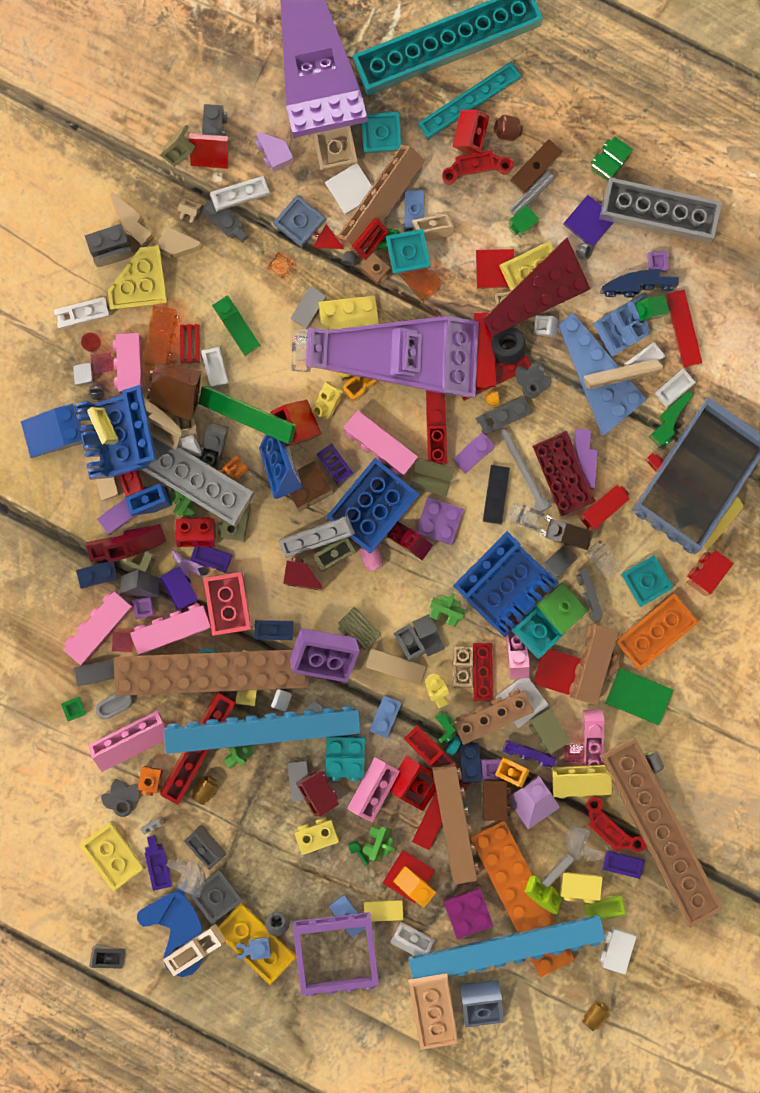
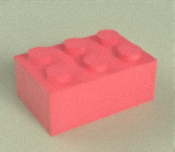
M238 572L203 578L212 636L252 630L243 573Z

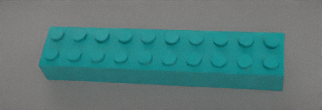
M488 0L353 55V63L367 96L541 27L543 17L535 0Z

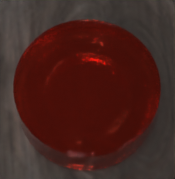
M90 332L83 335L81 345L87 352H95L100 348L101 340L95 333Z

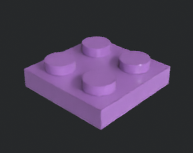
M427 497L416 532L421 536L452 545L464 509Z

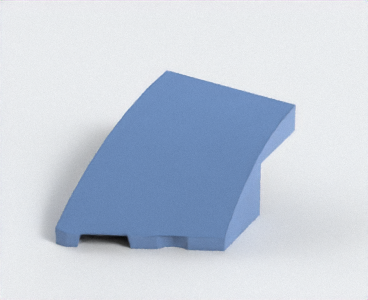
M643 294L593 323L611 356L616 355L650 334L647 320L640 321L636 303L645 299Z

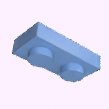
M383 696L369 731L387 738L401 702Z

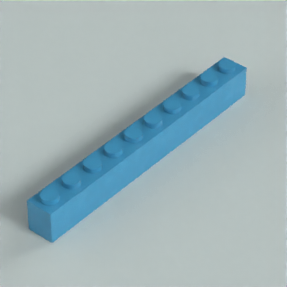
M342 706L341 710H334L332 707L323 708L322 712H315L313 709L303 710V714H296L295 711L284 712V716H276V713L265 714L264 718H257L256 715L245 716V720L231 717L226 718L225 722H218V719L207 720L206 724L192 721L187 722L186 726H179V723L168 724L167 728H163L166 754L360 734L359 713L353 706Z
M599 915L411 956L409 957V964L413 979L446 973L448 978L449 975L456 974L458 977L467 975L468 971L471 970L476 972L485 971L489 966H494L495 968L504 967L507 962L513 961L514 964L525 962V958L533 957V959H540L547 953H552V955L562 954L565 949L571 948V951L580 950L583 945L590 944V947L602 944L601 941L606 940L601 918Z

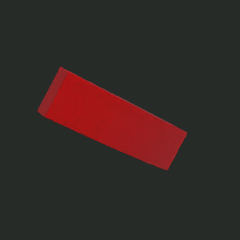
M418 726L404 738L432 768L454 764ZM459 780L460 788L464 787V791L472 784H462V780Z

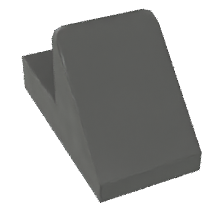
M430 614L412 622L427 652V657L445 649L437 632L438 630L432 618L429 617Z
M410 624L393 633L409 662L427 653Z

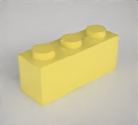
M605 765L551 767L553 797L566 798L570 796L586 797L594 795L602 797L612 795V778Z

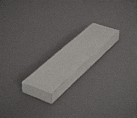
M348 516L282 538L279 540L285 557L288 558L352 536L355 533Z

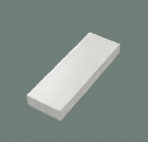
M264 176L210 192L216 212L270 194Z

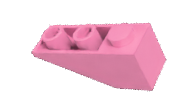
M516 617L508 618L515 626L521 622ZM505 624L511 631L506 636L510 679L529 678L528 648L512 632L513 629Z
M602 709L583 710V766L603 765L600 755L604 754L605 720Z

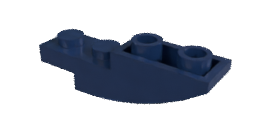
M660 269L636 271L608 282L602 286L600 294H605V297H616V294L624 295L626 298H633L639 294L640 288H643L645 291H652L654 288H662V291H673V288L679 285V277H660Z

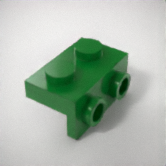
M440 711L435 715V718L446 732L438 740L441 743L443 741L447 743L455 737L454 732L456 729L452 725L454 720L447 712L443 714Z

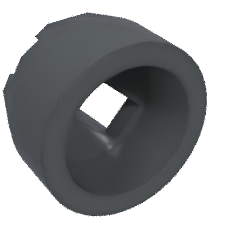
M587 243L579 244V250H576L577 255L580 258L589 259L592 254V245Z
M353 251L345 252L341 262L348 266H356V253Z
M94 384L89 388V396L94 400H100L104 396V389L100 385ZM100 390L101 393H91V391Z

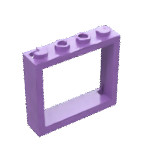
M370 912L293 921L301 995L315 996L317 993L324 992L326 994H334L340 990L352 992L357 988L368 990L379 986ZM366 926L372 976L306 984L300 934Z

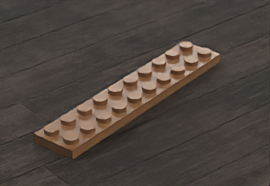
M293 650L114 657L115 696L309 688V676L292 673L290 657Z
M633 737L600 755L687 926L691 928L723 910L636 738Z

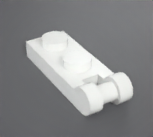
M105 297L54 310V315L58 319V329H65L70 326L110 317ZM69 313L70 319L65 320L64 315Z

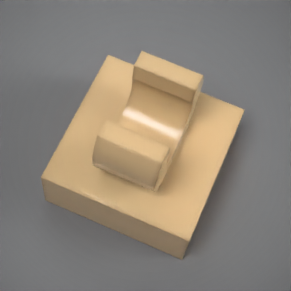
M183 199L178 207V211L181 212L180 219H183L185 214H189V222L192 223L200 212L202 204Z

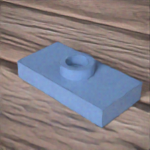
M405 190V229H413L412 220L424 218V191Z
M345 895L329 906L335 916L359 914ZM366 926L348 928L346 931L353 938L365 929Z

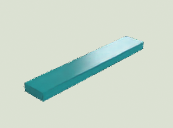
M510 61L418 122V126L429 140L458 121L461 110L476 109L520 80L522 76L512 61Z

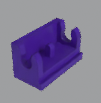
M180 566L160 577L177 611L185 609L198 600Z

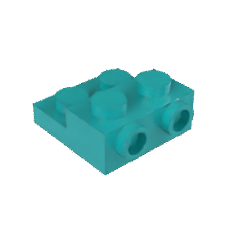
M538 607L531 611L512 630L537 659L543 656L564 635L560 634Z
M365 736L326 737L325 775L329 777V780L339 781L341 777H349V781H360V778H364Z

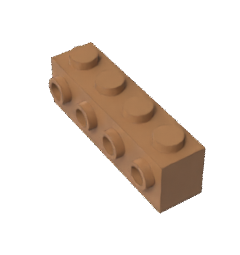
M592 623L586 631L587 639L580 651L581 660L575 668V680L569 690L571 698L594 705L598 704L619 631Z
M518 688L508 693L509 697L503 700L502 697L492 700V705L486 708L484 705L475 708L474 713L469 716L465 713L456 717L457 721L454 722V726L463 745L533 713L534 710L525 691H520Z

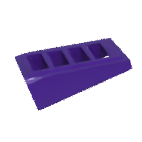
M332 443L316 454L337 485H340L354 475ZM332 450L333 454L324 459L323 456ZM334 457L338 458V460L328 465L327 462H329L331 459H333ZM341 462L342 466L335 471L331 469ZM345 468L346 472L337 477L336 474Z

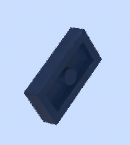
M105 562L76 570L80 589L119 580L115 562Z
M255 620L254 639L293 641L294 621Z
M479 743L460 744L462 784L482 783Z

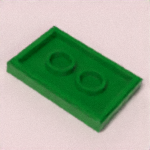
M619 668L605 704L660 725L673 689Z

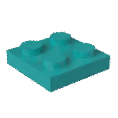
M399 112L367 114L368 122L362 123L364 154L397 151L401 146Z
M423 229L386 236L393 275L431 268Z
M655 555L620 574L639 607L644 606L674 588Z

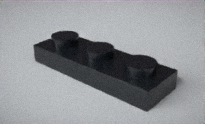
M491 465L482 522L502 524L509 467Z

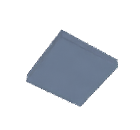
M296 195L275 219L273 225L302 248L326 221V218L299 195Z

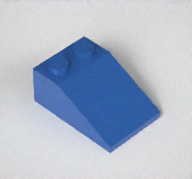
M73 403L21 421L30 458L82 444L81 433L83 432H80L79 429L81 422L78 421V414Z

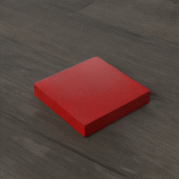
M189 135V142L195 146L194 150L190 153V166L228 169V136Z
M514 249L476 250L477 289L509 288L499 265L514 258Z
M549 649L540 657L533 684L570 695V686L576 676L575 668L580 663L581 658Z
M402 849L382 883L415 904L416 901L393 882L394 879L406 866L428 884L435 869Z

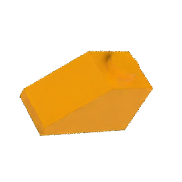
M503 757L495 775L522 788L530 770Z
M406 866L393 881L423 908L436 894L434 888Z

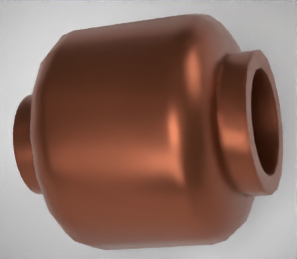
M502 115L496 119L494 133H496L498 139L515 141L518 136L522 135L523 125H521L518 117Z

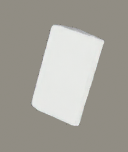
M400 922L390 943L415 956L429 953L435 940Z

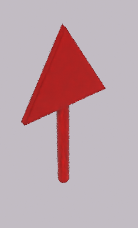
M327 224L324 226L321 234L314 233V236L318 237L313 248L344 249Z

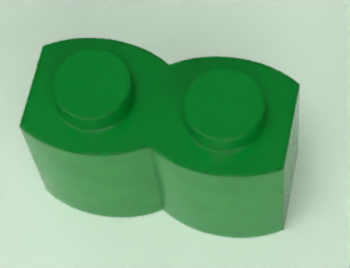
M615 136L612 140L608 139L602 147L604 151L601 155L597 153L591 161L593 164L591 170L607 182L610 177L614 178L633 151L631 147Z

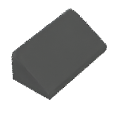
M200 826L184 840L209 870L226 855V852L203 826Z

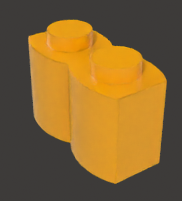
M356 376L345 383L343 393L351 402H355L365 394L367 389L374 387L379 381Z

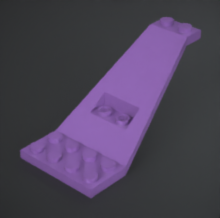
M280 0L286 107L293 138L368 122L360 88L326 1Z
M443 316L334 330L308 328L306 367L324 369L436 393L473 398L476 392L479 322Z

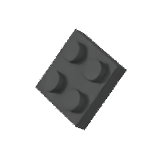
M220 869L188 893L211 924L215 923L243 901Z

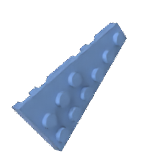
M572 313L558 325V328L603 437L647 399L630 380L586 390L583 379L585 375L619 368V366L575 314Z

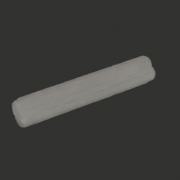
M546 172L510 207V213L514 216L526 205L528 206L554 180V176L550 172Z

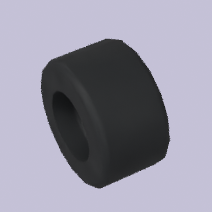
M510 327L492 337V350L496 360L500 363L507 365L515 364L525 356L527 351L526 341L519 329ZM507 342L516 343V346L512 349L506 350L502 348V345Z

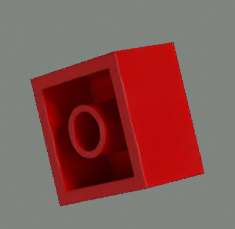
M717 550L704 552L698 560L700 562L699 566L693 567L688 573L687 577L689 579L686 583L704 596L711 595L734 563Z

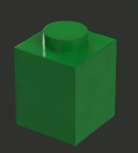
M526 205L509 220V229L515 236L518 235L521 238L538 224L539 218Z
M665 295L648 297L636 303L640 321L659 319L669 314Z

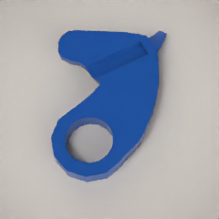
M178 882L175 892L159 898L142 908L137 914V921L143 927L159 924L170 928V936L163 958L172 954L176 947L185 945L203 932L196 910L185 897L183 882ZM202 959L176 975L180 977L192 975L200 967Z

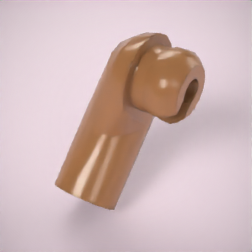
M614 651L612 652L605 676L606 680L613 676L620 668V657Z

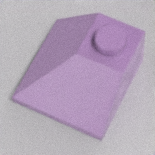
M536 776L523 785L522 788L520 787L510 796H507L508 801L527 829H530L560 808L539 776Z

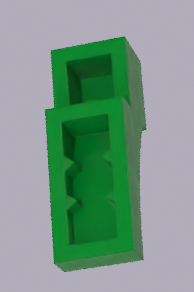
M228 295L212 305L244 356L261 346Z
M689 391L658 417L662 425L648 436L658 448L661 445L666 447L674 440L671 436L675 434L673 428L676 419L686 403L693 397Z

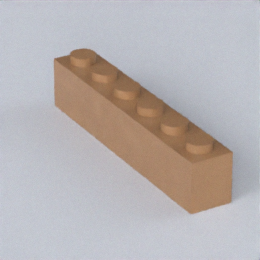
M401 145L337 238L352 251H356L352 248V245L374 218L383 222L389 217L391 209L400 201L401 195L411 185L412 179L421 171L422 165L426 160L412 147Z
M455 763L433 767V776L453 883L456 885L477 881L476 875L479 874L478 863L473 862V856L476 855L475 846L470 844L469 837H472L471 825L466 823L469 813L467 806L463 807L462 799H466L464 787L460 788L459 780H462L460 768L456 769Z

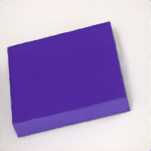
M587 195L563 225L582 241L592 245L593 248L614 222L599 219L602 206Z

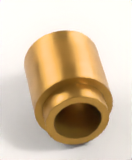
M209 775L207 777L202 776L193 789L191 798L201 805L209 802L218 789L217 780Z
M595 1002L583 1016L582 1022L594 1032L610 1016L608 1013L610 1009L602 1002L599 1004Z

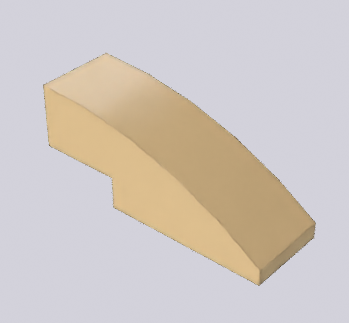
M112 192L110 197L120 221L131 237L141 247H146L154 237L141 225L144 221L142 215Z
M144 399L151 436L177 450L182 432L168 415Z
M371 649L365 666L419 685L426 666Z
M215 924L164 958L163 961L173 976L221 946L226 939Z

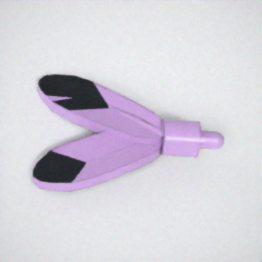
M172 551V554L175 556L173 558L179 563L178 567L180 566L190 586L191 577L189 571L200 576L208 574L204 566L184 559L180 553L177 554L176 551Z

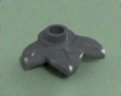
M540 362L533 363L528 370L521 366H518L516 369V380L522 386L523 394L526 397L536 398L541 391L549 388L551 377L544 375V368ZM531 385H532V386L534 387V389H535L534 392L530 390V386H531Z
M115 779L111 785L110 793L101 795L103 805L108 809L114 810L115 814L120 817L130 815L133 810V804L139 799L138 785L133 784L127 788L122 781ZM121 804H126L127 809L125 811L120 809Z

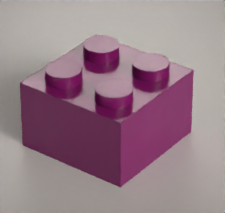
M480 887L443 900L457 939L494 926Z

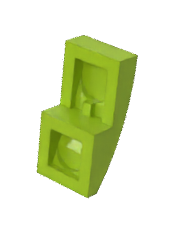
M530 876L525 893L544 909L553 914H558L562 900L560 894L553 886L546 887L537 876Z

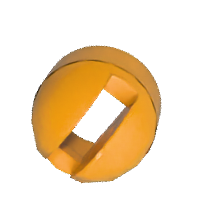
M498 390L491 391L486 395L488 405L499 406Z

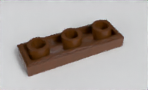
M548 139L510 179V182L524 194L563 151ZM533 165H538L539 169H534Z

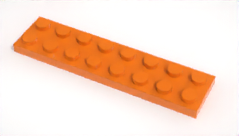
M500 821L470 837L517 932L557 924L551 912L538 905L525 893L529 877L532 874L505 821ZM565 949L562 954L558 955L547 953L540 959L530 957L540 978L575 960L570 949Z

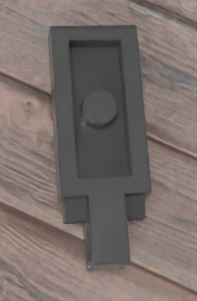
M212 199L200 210L227 237L233 239L236 236L242 243L248 238L241 230L244 226L227 209L216 212Z

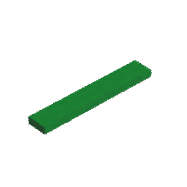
M206 385L201 387L199 405L284 443H292L296 428L295 424Z

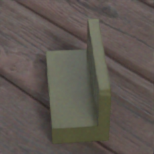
M187 125L183 126L168 140L160 154L161 157L174 167L195 148L191 142L183 137L189 128Z
M418 458L410 487L447 497L454 468Z
M146 551L140 565L125 560L124 563L150 574L157 556Z

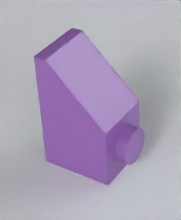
M482 432L453 461L466 474L493 451L495 446Z

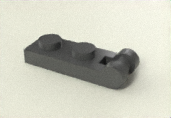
M523 396L475 419L482 427L481 432L487 435L532 413ZM490 418L494 423V425L489 426L487 420Z
M586 567L578 570L579 574L576 577L579 586L583 585L585 593H582L586 604L589 603L591 608L589 617L592 621H598L603 617V613Z

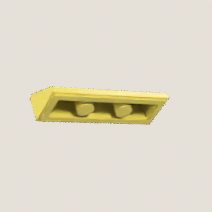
M736 496L703 546L707 550L743 509L744 506L739 497Z

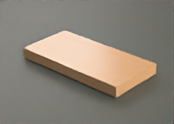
M447 973L408 980L420 1050L459 1044Z

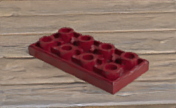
M567 431L532 446L561 516L596 502Z

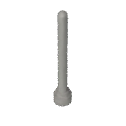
M502 429L501 435L536 500L535 508L537 512L541 513L549 509L552 505L549 500L542 497L509 431Z

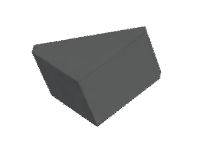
M139 569L121 576L120 595L158 597L160 578Z
M96 944L92 947L89 967L122 969L126 949Z

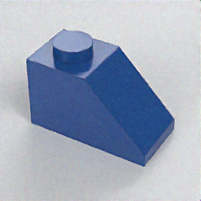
M160 483L125 497L131 516L155 513L173 505L167 487Z

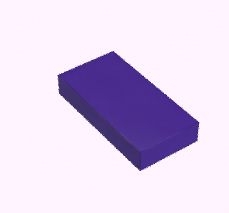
M194 547L190 561L227 573L233 555L212 547Z
M606 850L602 870L640 879L645 860Z

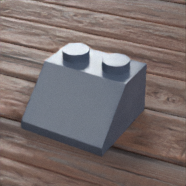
M499 980L460 985L465 1027L504 1023Z

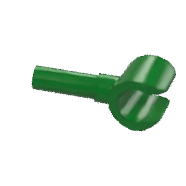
M356 841L349 843L350 853H357L364 865L367 866L369 862L363 855L359 843Z

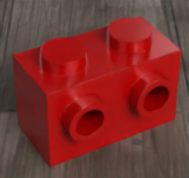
M478 109L461 110L452 147L463 153H481L490 116Z
M181 517V519H176L175 543L177 547H215L216 525L214 519L210 517H200V519Z

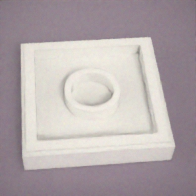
M358 163L325 182L344 215L355 210L372 187Z
M529 678L518 679L495 697H502L503 700L509 697L508 693L518 688L520 691H525L534 712L514 721L517 728L521 727L549 705Z

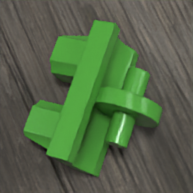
M172 489L171 493L175 496L171 502L177 504L173 512L179 516L183 515L192 518L195 509L188 505L191 500Z
M451 593L450 597L442 595L441 600L433 597L429 607L431 608L429 617L439 620L441 613L449 615L446 623L456 627L459 620H462L465 609L459 607L460 601L454 599L455 593Z
M252 745L232 747L229 750L231 754L223 760L230 769L238 763L241 766L247 762V758L253 755L254 748Z
M382 826L371 827L369 836L376 838V842L374 845L366 843L362 853L370 857L369 860L381 862L382 856L388 858L390 851L396 852L397 848L392 846L394 839L390 838L392 829Z

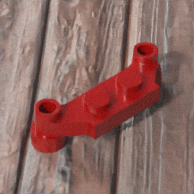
M493 150L456 156L452 166L444 169L442 180L446 185H452L458 177L494 170L502 175H507L513 169V161L508 157L500 158L493 154Z
M590 797L587 800L586 806L590 818L588 826L616 851L619 849H632L635 852H642L646 848V843L642 837H629L601 811L603 803L598 797ZM596 801L597 805L592 808L591 802ZM639 840V846L635 847L634 842Z

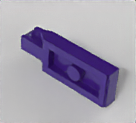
M507 739L502 751L510 756L518 753L521 754L520 758L528 761L535 759L539 761L538 764L547 768L550 765L555 766L556 757Z
M156 834L148 836L149 846L145 847L144 854L152 889L155 891L172 887L165 849L162 843L158 844Z

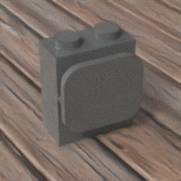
M122 224L84 235L96 267L107 266L133 256L128 235Z

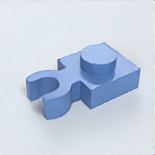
M269 937L249 939L248 946L244 943L236 945V948L244 949L243 954L237 955L238 959H243L250 954L251 960L271 958Z

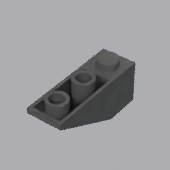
M210 422L205 432L200 460L218 470L229 427Z

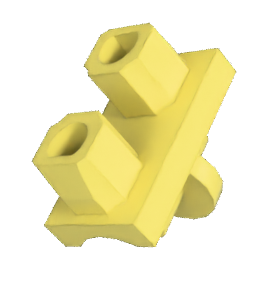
M330 381L325 382L312 412L318 417H324L326 420H329L336 406L341 401L340 397L343 391L334 387Z
M430 674L426 678L425 689L431 701L435 700L438 708L448 705L449 702L446 695L449 694V691L443 679L437 674Z

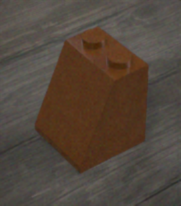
M156 364L154 369L150 370L149 381H152V385L148 389L147 399H150V402L162 411L192 421L198 407L202 371Z
M316 461L297 470L302 488L290 493V496L299 512L333 495Z

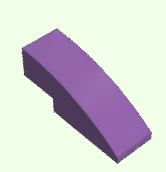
M575 429L574 449L589 486L593 490L596 479L597 450L590 449L591 430Z
M124 499L97 518L105 531L111 535L139 515H130L126 500Z

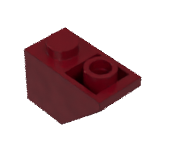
M398 521L387 536L390 540L422 561L433 546L423 536Z

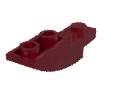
M161 524L126 530L121 536L86 542L85 547L91 562L107 559L109 563L149 551L165 543L166 538Z

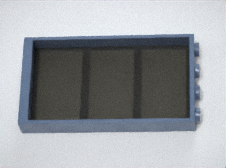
M708 397L702 402L639 497L632 511L635 512L638 518L651 523L655 530L665 533L669 540L682 545L686 552L695 555L701 551L760 460V433Z

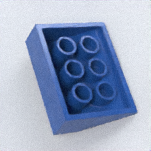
M374 458L329 512L326 519L333 521L348 516L355 533L349 536V538L371 554L420 494Z

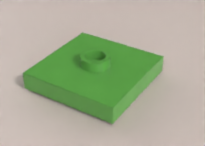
M564 583L560 584L537 605L561 635L588 612Z

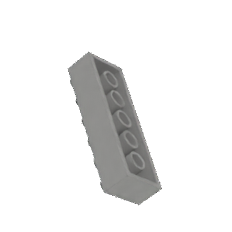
M610 177L606 185L599 219L710 244L715 237L722 202Z

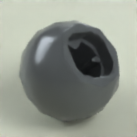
M272 912L265 920L266 930L273 936H281L286 933L290 924L289 918L282 912Z

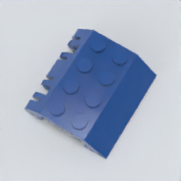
M141 385L122 390L123 395L94 404L85 401L75 405L76 413L79 414L77 415L78 421L91 420L87 412L91 407L104 408L119 440L116 444H102L93 424L79 427L80 432H83L81 433L83 449L86 451L84 453L85 457H100V461H92L86 464L87 468L90 469L88 470L90 480L113 478L144 469L156 460Z
M508 531L453 585L461 596L503 637H506L511 632L505 624L511 629L516 627L508 619L511 614L522 621L524 617L518 611L520 610L527 616L538 605L532 597L539 602L543 600L542 596L535 592L538 587H541L544 592L549 593L551 589L546 583L552 588L559 583L557 579H554L549 572H546L520 546L521 544Z

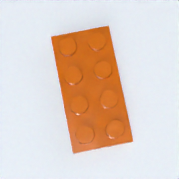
M673 593L619 637L615 643L637 670L641 671L699 622L678 596Z

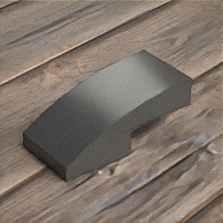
M563 545L542 565L556 579L578 558L566 545Z
M114 659L73 668L77 687L114 679Z

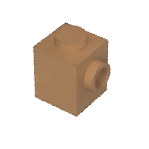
M374 253L360 267L361 271L376 285L380 282L384 283L390 277V267Z

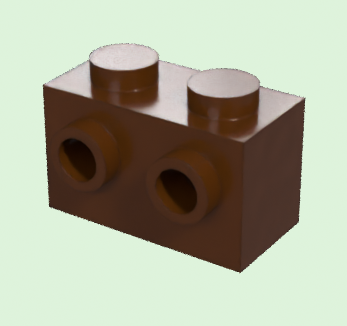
M506 780L483 781L484 821H507V816H511V804H507V796H510L511 791L510 785H507Z

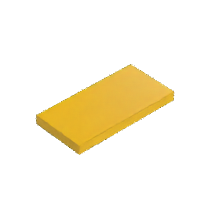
M242 903L218 927L226 939L225 943L238 955L243 954L244 949L236 948L237 944L244 943L248 946L249 939L269 937L271 958L251 960V954L243 958L269 985L296 959V954L277 936L268 933L265 925Z

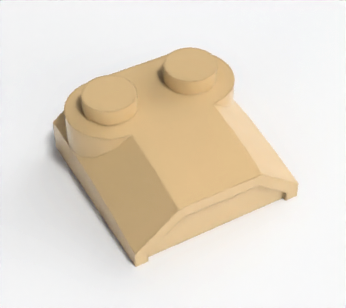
M350 126L313 134L320 170L357 162Z

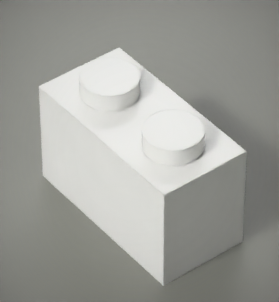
M611 928V931L606 933L605 943L607 945L605 951H601L599 961L603 968L626 974L636 936L632 933Z

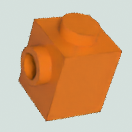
M142 766L137 790H141L143 795L148 796L158 793L163 769Z

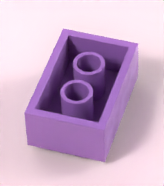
M301 628L290 657L292 673L348 682L359 654L357 640L353 637Z

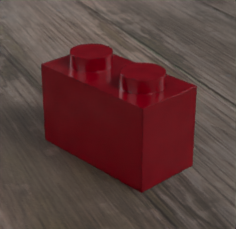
M313 771L296 782L313 815L318 817L339 805L336 792L330 789L328 785L329 780L321 771Z

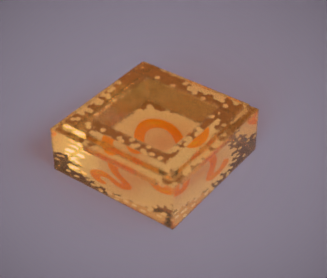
M277 252L267 266V269L283 279L294 263Z

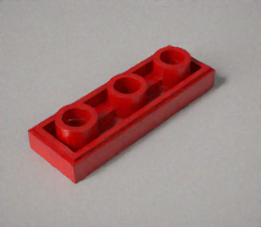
M472 643L474 701H492V643ZM482 668L486 670V675L484 676L479 673Z

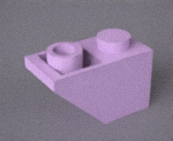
M261 132L256 134L258 140L255 143L259 151L263 150L266 156L263 159L267 168L271 167L273 172L294 163L293 156L284 140Z

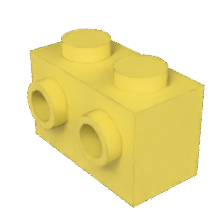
M327 817L316 820V824L310 827L308 824L297 827L298 831L294 833L302 855L339 842L332 819L327 820Z
M564 871L561 875L560 896L564 897V900L576 901V898L583 899L585 903H595V900L600 901L603 877L601 875Z

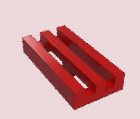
M374 218L352 245V248L364 260H367L389 233V230L379 219ZM382 229V231L380 232V234H379V235L376 237V239H375V236L377 235V233ZM372 242L368 249L365 252H363L365 248L369 245V243Z
M180 324L181 363H200L199 324ZM184 329L188 331V359H185ZM192 329H195L196 359H192Z

